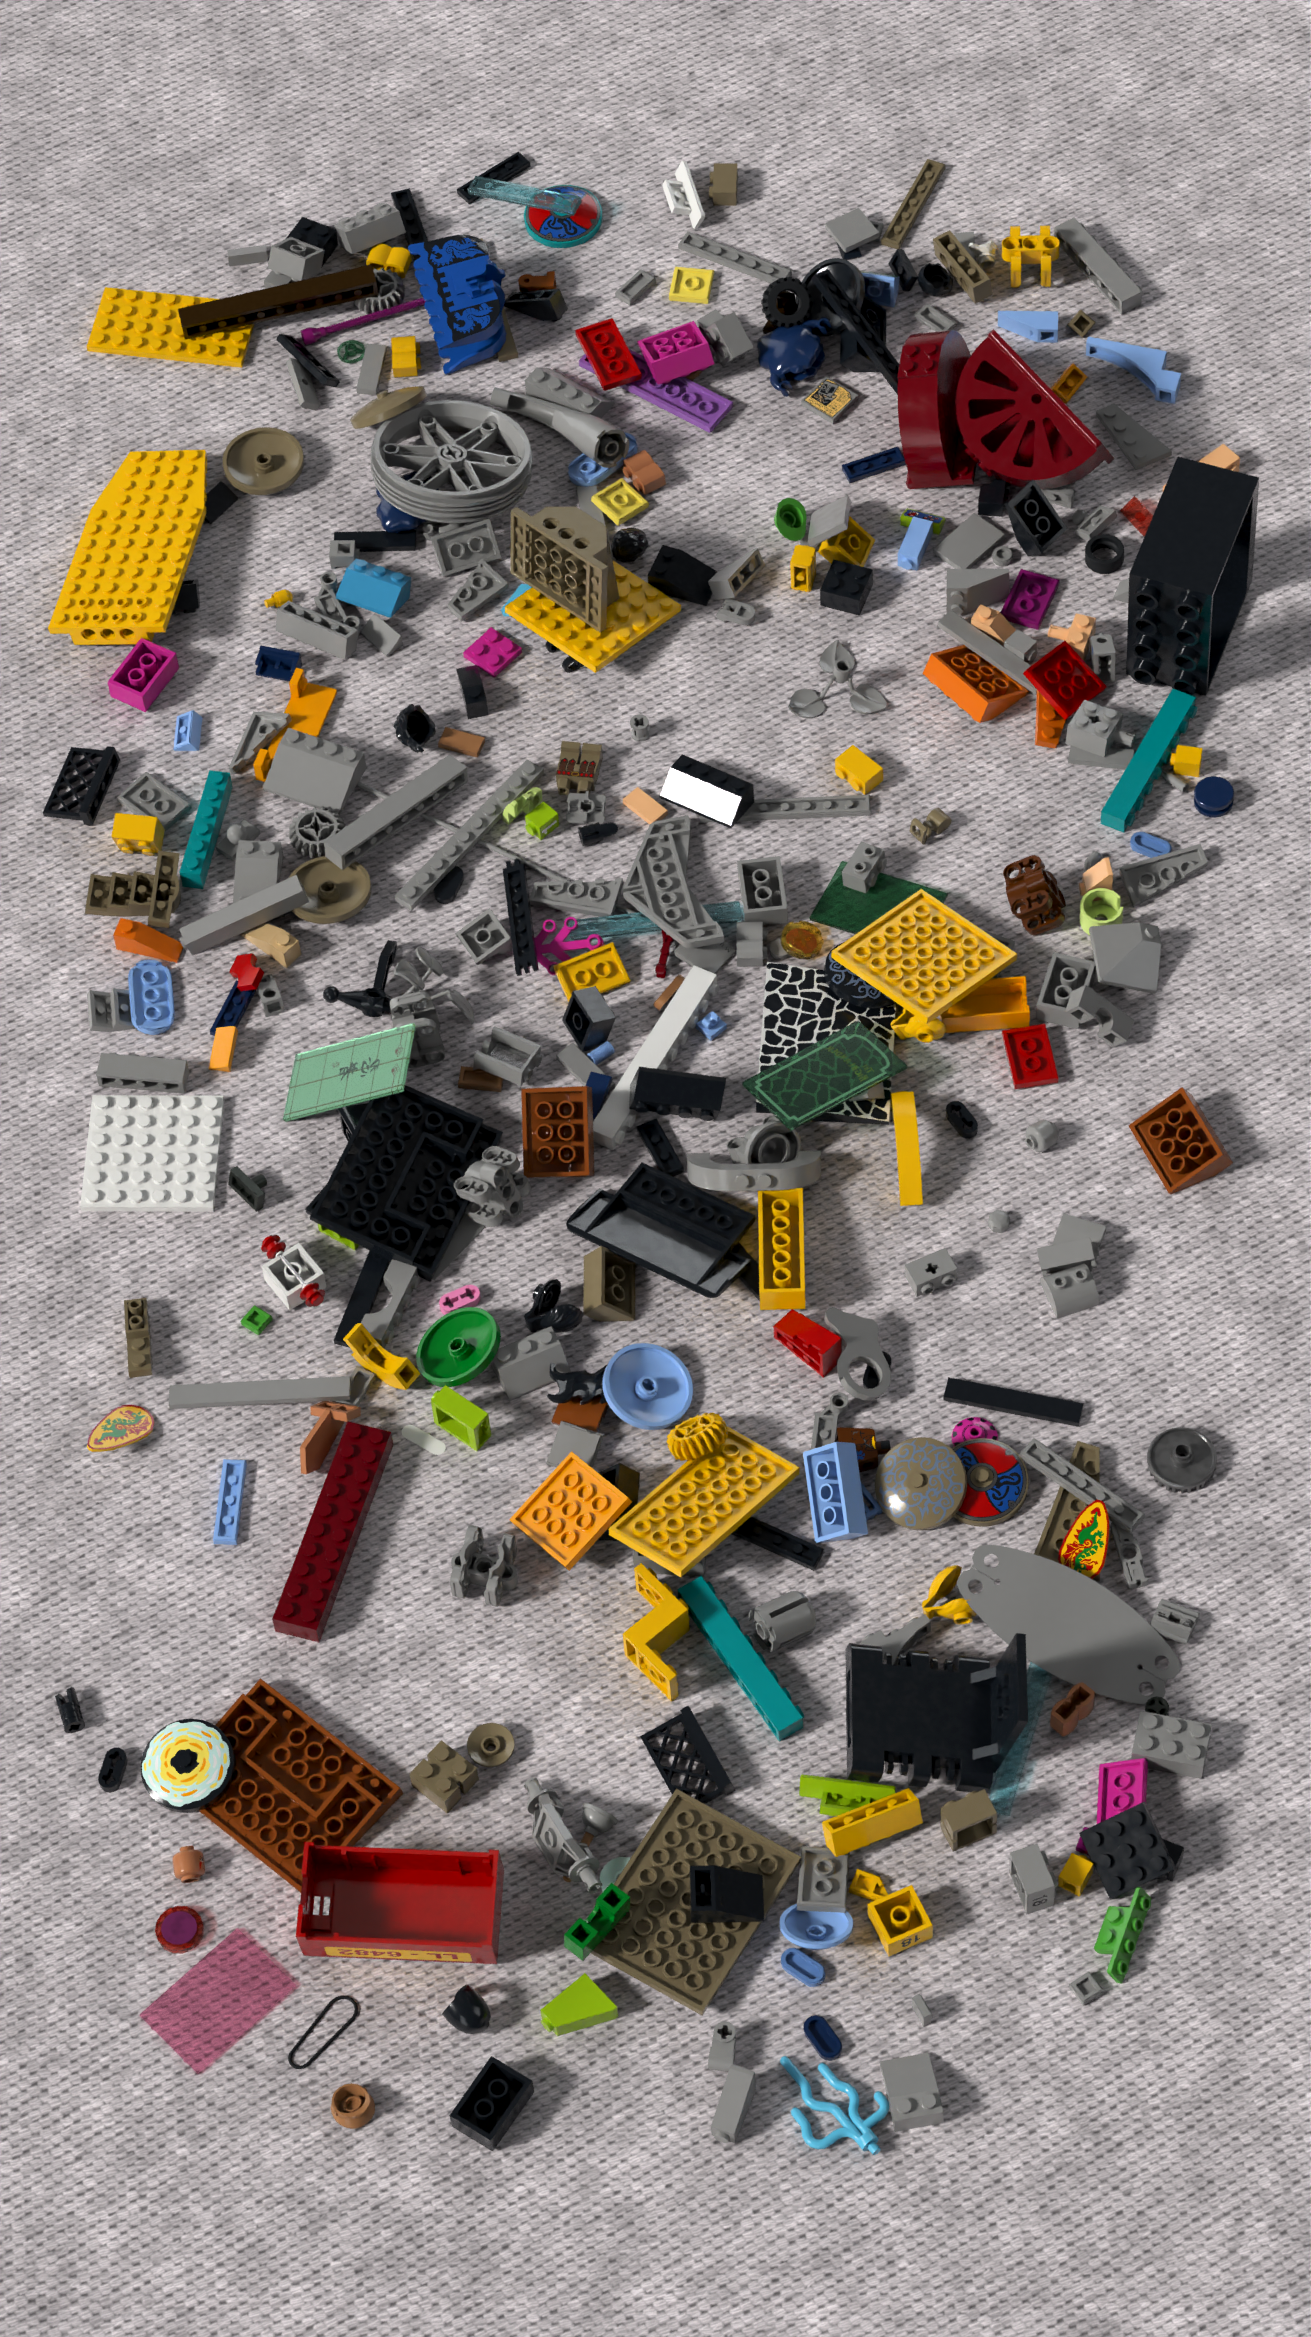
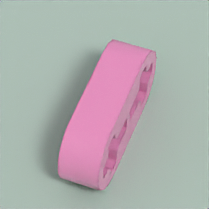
M465 1285L443 1295L439 1301L441 1312L446 1315L460 1308L478 1305L481 1299L479 1289L475 1285ZM470 1293L474 1295V1298L470 1299L466 1294ZM450 1302L453 1304V1307L446 1306V1303Z

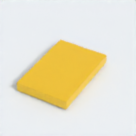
M613 942L553 966L568 1002L572 992L575 990L596 986L600 994L631 981Z

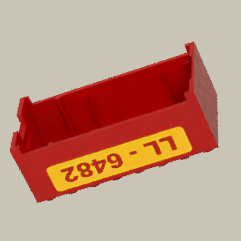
M304 1842L301 1899L298 1905L296 1939L304 1956L497 1964L504 1867L499 1850L466 1852L315 1845L314 1842ZM315 1897H320L319 1915H313ZM325 1897H330L329 1915H323Z

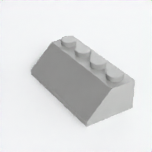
M537 367L525 379L526 395L600 418L615 404L614 401L551 368Z

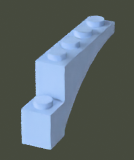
M1087 338L1086 356L1098 358L1125 369L1150 389L1155 395V400L1175 404L1180 388L1181 373L1164 370L1167 351L1100 338Z

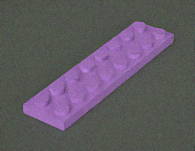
M629 349L642 374V379L619 387L709 433L713 431L733 408L732 401L685 377L672 379L667 384H657L644 356ZM584 354L579 360V366L595 374L587 356Z

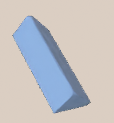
M194 710L177 716L174 751H199L202 717Z

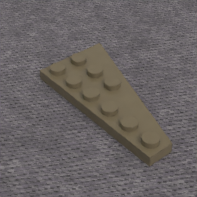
M1077 1441L1070 1463L1100 1483V1447ZM1061 1486L1034 1553L1059 1563V1550L1065 1536L1078 1515L1088 1506ZM1100 1574L1093 1578V1580L1100 1582Z

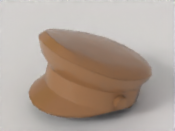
M351 2083L339 2087L334 2092L331 2113L336 2122L341 2126L356 2129L366 2125L372 2119L375 2112V2103L365 2087L363 2088L358 2084Z

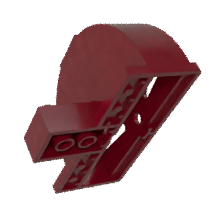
M993 329L969 357L957 386L956 416L959 429L964 438L963 443L967 447L965 452L976 463L981 461L978 465L990 478L994 475L997 480L1002 479L1019 487H1024L1029 481L1035 480L1040 489H1052L1071 484L1091 473L1104 460L1110 464L1114 457L1101 441Z
M955 330L912 334L908 337L904 346H902L897 376L898 418L902 449L908 470L906 480L908 489L974 484L977 463L965 452L967 447L963 443L964 438L959 429L956 416L957 386L963 368L971 354L965 340Z

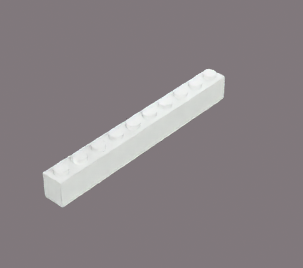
M693 965L593 1121V1139L595 1143L614 1150L617 1144L622 1143L625 1131L628 1127L631 1128L636 1119L637 1111L629 1109L630 1084L638 1068L647 1067L667 1070L669 1062L675 1060L679 1046L685 1044L690 1029L696 1027L698 1016L701 1012L704 1013L706 1011L709 999L717 994L719 985L717 984L716 974Z

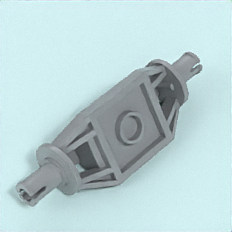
M530 1778L525 1782L524 1788L531 1796L526 1808L529 1813L533 1814V1840L554 1873L569 1877L573 1882L583 1881L588 1892L591 1894L598 1892L602 1888V1883L595 1874L599 1868V1861L592 1855L587 1844L576 1842L572 1837L571 1831L566 1828L561 1819L564 1807L559 1802L555 1790H543L537 1778Z

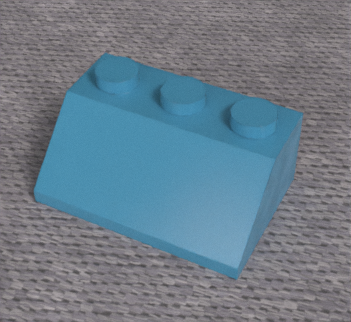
M356 558L345 571L336 594V599L391 618L410 598L411 577Z

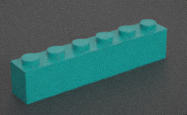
M209 770L179 872L182 887L204 888L233 788L231 776L228 772Z

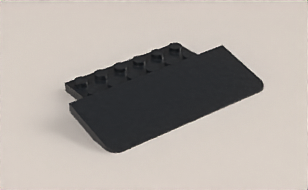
M641 1162L615 1195L599 1188L576 1209L567 1220L566 1226L568 1231L598 1246L608 1248L609 1251L708 1298H716L751 1266V1260L732 1250L755 1222V1215Z

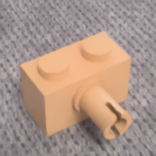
M1076 613L1072 625L1068 629L1051 624L1048 630V637L1066 641L1085 662L1090 649V637L1095 635L1096 618Z

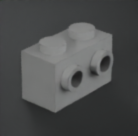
M861 841L842 871L843 886L866 894L870 887L875 885L880 871H883L886 867L887 859H885L884 849Z

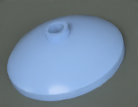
M794 1904L781 1915L780 1930L787 1940L799 1947L823 1950L835 1947L850 1937L853 1931V1919L847 1910L846 1913L797 1910V1904Z

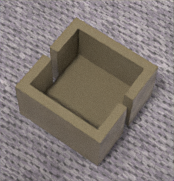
M441 1740L427 1755L428 1761L423 1759L411 1771L410 1779L415 1789L448 1813L461 1799L460 1789L465 1795L479 1780L477 1767Z
M985 1789L979 1792L972 1791L965 1798L957 1801L951 1800L941 1807V1830L953 1852L997 1833V1812Z

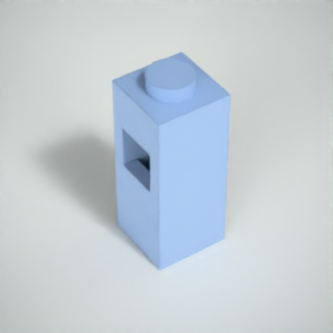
M917 517L912 518L898 551V566L907 570H918L933 535V521Z

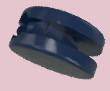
M1210 776L1197 783L1194 790V805L1199 813L1207 817L1216 818L1226 815L1232 809L1234 789L1229 781L1221 777Z

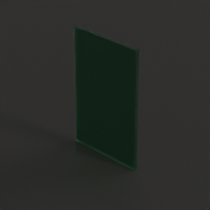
M842 861L809 918L811 921L857 934L920 889L943 904L948 893L883 873H879L875 885L870 887L867 893H863L843 886L842 871L848 862Z

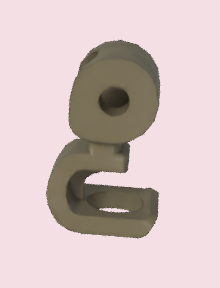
M935 808L928 814L923 824L914 818L911 821L910 833L925 845L932 831L941 834L950 826L952 819L940 808Z

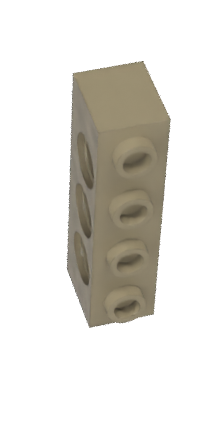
M950 230L933 239L935 256L975 304L992 295L990 278Z

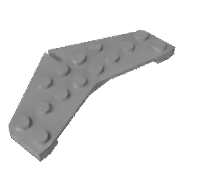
M685 815L652 822L623 886L624 899L685 948L723 943L724 935L722 928L717 922L713 921L686 884L691 832L689 816Z

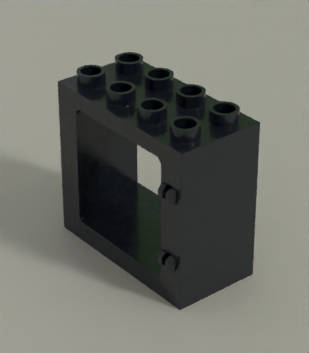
M1177 457L1129 573L1126 674L1130 675L1136 682L1143 685H1151L1156 682L1171 686L1172 689L1189 695L1194 693L1207 695L1252 583L1259 477Z

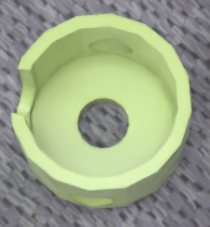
M1096 888L1088 891L1080 901V926L1088 935H1090L1089 928L1091 926L1122 924L1123 907H1120L1121 897L1116 892L1107 888ZM1096 897L1102 898L1101 900L1093 901ZM1105 917L1107 920H1096V918Z

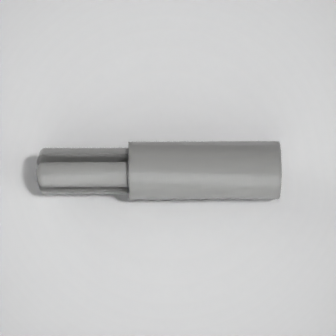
M1162 769L1160 776L1165 781L1182 792L1188 790L1189 784Z

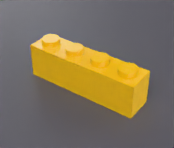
M907 1788L822 1822L826 1846L835 1857H838L858 1848L869 1846L871 1843L881 1839L889 1838L896 1833L912 1829L914 1826L922 1824L923 1820L919 1799Z

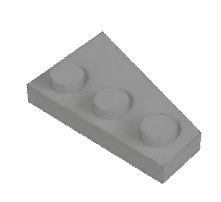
M481 558L474 572H471L468 576L466 583L463 587L459 588L448 603V609L462 622L507 590L508 583Z

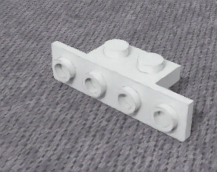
M682 160L675 173L677 181L665 180L662 186L671 213L688 215L693 229L698 230L700 224L705 219V212L702 209L687 161Z

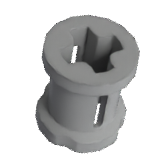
M640 714L633 716L630 720L632 738L638 742L647 740L649 738L648 718Z

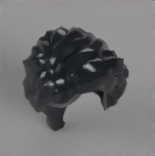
M409 704L407 708L401 710L393 726L398 740L417 753L424 751L421 746H424L436 733L434 722L420 705L414 706Z

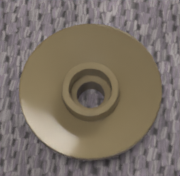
M486 1723L478 1726L471 1732L467 1741V1750L470 1758L483 1767H497L504 1764L512 1756L515 1747L512 1733L506 1727L497 1723ZM489 1746H494L496 1748L493 1751L487 1750Z

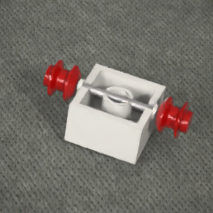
M278 1235L266 1237L263 1240L261 1250L267 1252L268 1259H272L262 1266L264 1280L289 1311L306 1301L308 1307L320 1305L325 1296L323 1289L327 1287L323 1271L300 1243L285 1251L286 1244L280 1242Z

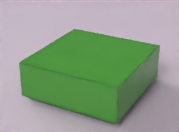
M254 1305L240 1322L247 1329L260 1335L273 1318L270 1314Z

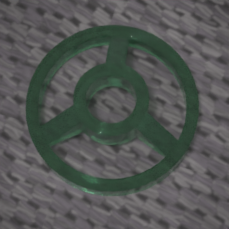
M355 340L345 341L337 349L338 358L345 363L359 362L363 359L365 353L364 345ZM345 346V354L342 358L339 352ZM357 353L361 354V356L356 359L347 360L348 357L355 356Z

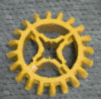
M715 1413L697 1414L693 1418L690 1417L688 1420L682 1421L680 1425H676L675 1429H672L670 1434H668L667 1444L669 1451L675 1459H680V1461L686 1459L690 1461L693 1458L698 1459L700 1456H705L725 1442L728 1437L727 1425L722 1417Z

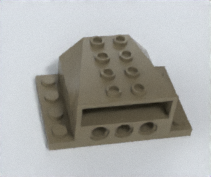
M576 506L545 507L533 516H530L518 507L511 510L510 573L600 633L606 629L607 607L620 599L606 526Z

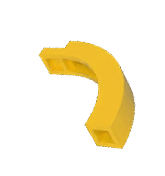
M898 1091L891 1093V1106L896 1141L900 1206L923 1205L914 1092Z

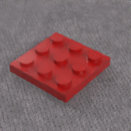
M1063 641L1023 673L1064 720L1077 712L1084 700L1091 701L1107 688L1066 641Z

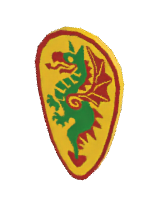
M122 1405L115 1408L92 1430L88 1437V1450L104 1452L138 1442L153 1431V1416L146 1409L136 1405Z
M1095 1500L1078 1515L1063 1540L1058 1556L1060 1564L1091 1579L1100 1574L1104 1567L1108 1550L1109 1516L1103 1501Z

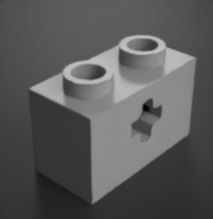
M946 1248L905 1264V1277L916 1297L922 1294L928 1295L941 1286L946 1287L953 1284L957 1280V1267Z

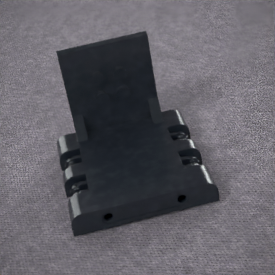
M1016 1633L996 1667L990 1668L989 1658L956 1655L953 1661L945 1659L943 1664L944 1670H938V1659L932 1657L929 1659L928 1651L909 1650L907 1655L899 1654L897 1659L898 1665H892L891 1653L885 1652L883 1658L881 1646L849 1643L845 1649L847 1779L878 1783L883 1775L885 1761V1773L892 1774L894 1770L893 1762L899 1763L900 1775L907 1776L908 1772V1786L926 1788L930 1781L931 1773L933 1779H939L940 1767L946 1768L947 1780L953 1781L955 1775V1791L979 1792L985 1789L986 1793H988L992 1785L993 1773H996L1028 1723L1026 1634Z

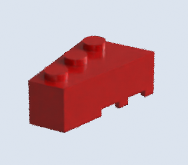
M793 1309L773 1326L774 1338L822 1377H825L837 1366L838 1359L842 1353V1339L838 1335Z

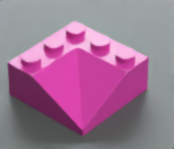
M694 321L637 341L657 384H667L672 379L686 377L694 371L705 370L709 366L714 365L709 344Z

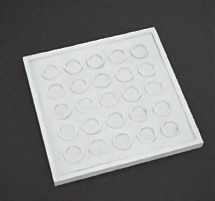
M92 1095L80 1205L81 1211L214 1212L224 1097L212 1095Z

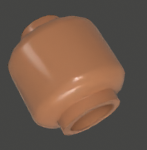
M194 1846L181 1847L180 1852L173 1856L174 1875L182 1883L197 1882L204 1875L203 1853L199 1850H194Z

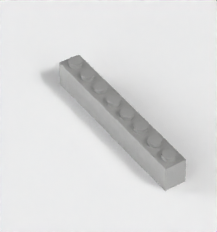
M450 754L444 759L439 760L434 766L422 772L414 780L409 781L387 799L376 804L370 811L362 814L357 820L345 826L334 836L329 837L324 842L325 857L344 870L468 782L467 767Z

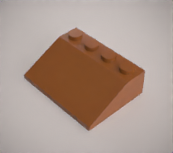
M592 1087L521 1089L524 1176L527 1178L595 1176Z
M1183 1087L1128 1125L1170 1195L1214 1177L1233 1164L1232 1159L1193 1095Z

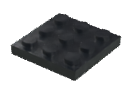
M1145 1802L1079 1833L1110 1900L1176 1869Z

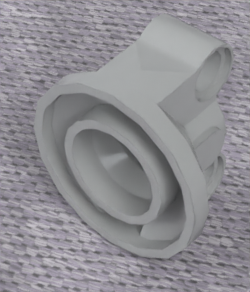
M771 1115L764 1119L761 1126L757 1125L749 1129L744 1137L730 1140L727 1143V1149L733 1164L784 1163L798 1158L799 1151H801V1141L799 1134L793 1126L784 1122L780 1115Z

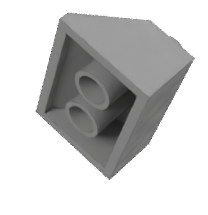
M551 1326L499 1348L491 1362V1367L509 1401L556 1382L551 1379L549 1374L551 1363L556 1364V1370L560 1373L571 1372L561 1343Z

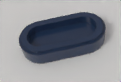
M817 2015L807 2018L804 2022V2034L819 2056L827 2061L837 2059L842 2053V2043L828 2022L823 2017Z

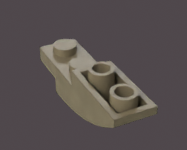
M147 1298L124 1300L129 1377L152 1375L153 1361Z

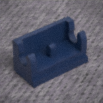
M260 646L255 665H258L255 672L257 676L289 682L295 669H301L302 667L301 654L299 652L267 646Z

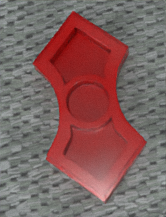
M253 953L237 955L229 971L233 977L238 978L237 988L240 991L257 989L264 975V971L260 967H256L257 957Z

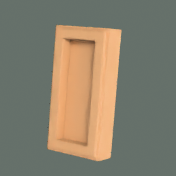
M639 787L623 798V804L648 824L662 820L668 815L667 809Z

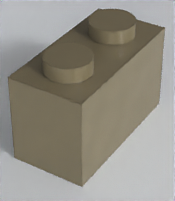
M714 163V171L710 172V184H713V186H709V198H713V206H737V163Z

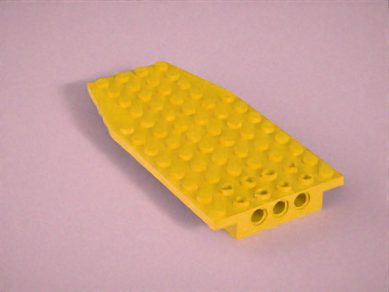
M205 450L133 451L128 454L90 510L48 626L50 634H70L74 645L137 644L141 638L152 642L155 632H166L206 516L207 453Z

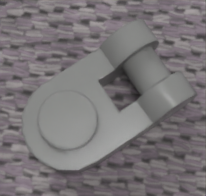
M730 598L723 601V608L719 609L716 617L721 621H730L740 625H749L755 620V609L751 605Z

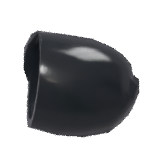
M469 1984L458 1990L454 2000L442 2013L452 2026L466 2034L480 2033L490 2025L491 2014L486 2002Z

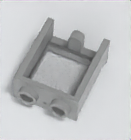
M494 1026L492 1028L491 1042L485 1040L482 1045V1051L475 1052L473 1070H484L518 1084V1087L521 1088L525 1080L529 1081L533 1069L539 1067L542 1061V1055H540L541 1045Z

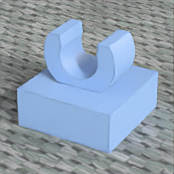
M711 1011L696 1023V1029L712 1041L727 1029V1024L715 1012Z

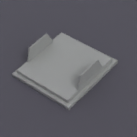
M561 1421L546 1464L557 1468L572 1451L593 1468L604 1434Z

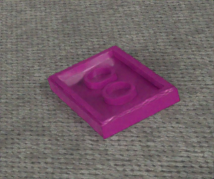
M1020 569L1000 613L1008 622L1039 630L1059 587L1060 580Z

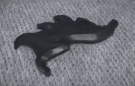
M551 1363L549 1374L551 1379L557 1382L559 1392L555 1395L548 1394L547 1397L554 1403H567L572 1399L582 1398L580 1401L581 1405L588 1404L597 1397H602L600 1403H606L602 1381L607 1365L595 1373H588L586 1370L560 1373L556 1370V1364Z

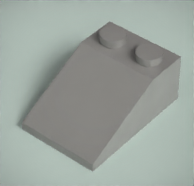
M947 569L946 614L950 610L957 615L968 614L976 611L980 604L989 606L1007 599L1009 595V569Z
M239 840L235 863L233 904L240 901L241 896H251L280 882L284 858L281 842Z
M928 2053L880 2061L894 2132L943 2123L942 2103Z

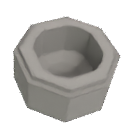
M996 1210L989 1214L988 1227L993 1232L1003 1233L1009 1229L1010 1216L1005 1211Z

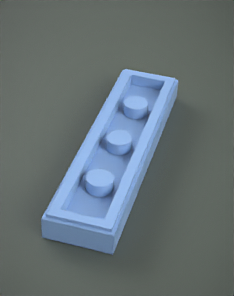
M223 1459L213 1536L214 1544L237 1545L247 1468L246 1460Z

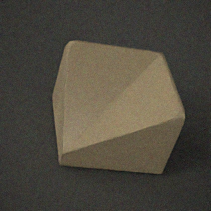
M1080 309L1067 326L1083 338L1096 322Z

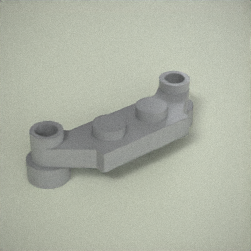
M333 572L323 573L320 577L321 590L319 595L314 598L320 614L357 629L359 637V630L361 628L359 618L356 616L347 617L338 599H336V575Z
M841 1392L834 1393L830 1398V1405L821 1413H815L811 1450L836 1442L838 1419L846 1414L849 1405L846 1394Z

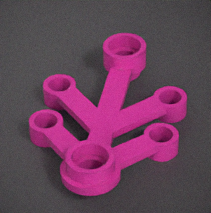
M568 917L564 921V927L551 943L542 945L547 936L554 933L557 929L556 923L548 919L543 923V929L535 938L537 961L547 969L550 975L555 976L556 973L551 972L550 968L558 963L549 961L543 954L552 953L564 962L572 959L564 951L586 948L592 951L604 946L602 937L598 934H592L587 939L563 942L571 931L576 930L578 927L577 920L574 917ZM569 921H575L573 927L567 926ZM549 923L553 924V928L551 930L546 929V926ZM593 939L598 940V944L595 946L591 945Z

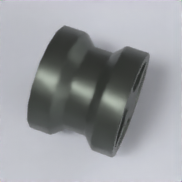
M1152 1697L1146 1702L1145 1712H1155L1156 1714L1160 1712V1715L1168 1716L1169 1704L1162 1697Z

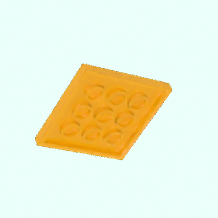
M571 1451L509 1520L570 1571L632 1501Z

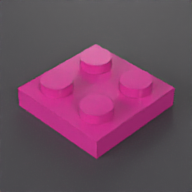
M491 627L467 648L463 655L464 658L495 678L522 653V648Z

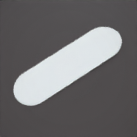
M406 1425L402 1429L403 1437L435 1455L442 1454L446 1449L442 1441L413 1425Z

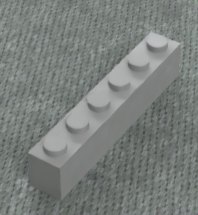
M1072 218L1054 227V236L1059 239L1061 249L1121 315L1141 305L1143 293L1140 286L1135 285L1129 274L1119 267L1118 262L1108 255L1106 249L1097 243L1095 237L1086 231L1082 223Z

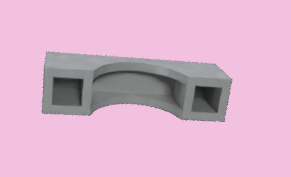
M394 1259L391 1260L383 1277L385 1288L392 1294L390 1303L379 1312L365 1314L361 1321V1324L384 1349L386 1344L392 1342L393 1330L395 1326L400 1325L403 1317L402 1312L405 1307L408 1308L410 1305L411 1293L413 1289L416 1290L420 1283L417 1267Z

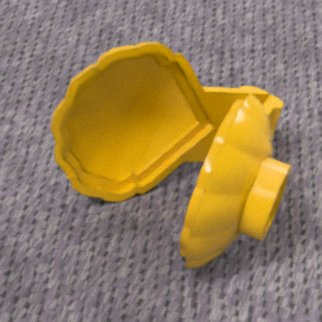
M903 1008V1013L891 1022V1028L901 1040L915 1037L921 1042L929 1043L942 1038L947 1031L945 1024L938 1018L926 1024L905 1008Z
M948 1566L934 1578L929 1589V1598L922 1602L923 1613L929 1619L942 1616L953 1619L956 1624L963 1625L971 1623L973 1617L977 1615L966 1602L968 1600L964 1598L952 1600L942 1606L933 1607L938 1600L946 1597L955 1587L961 1574V1566Z

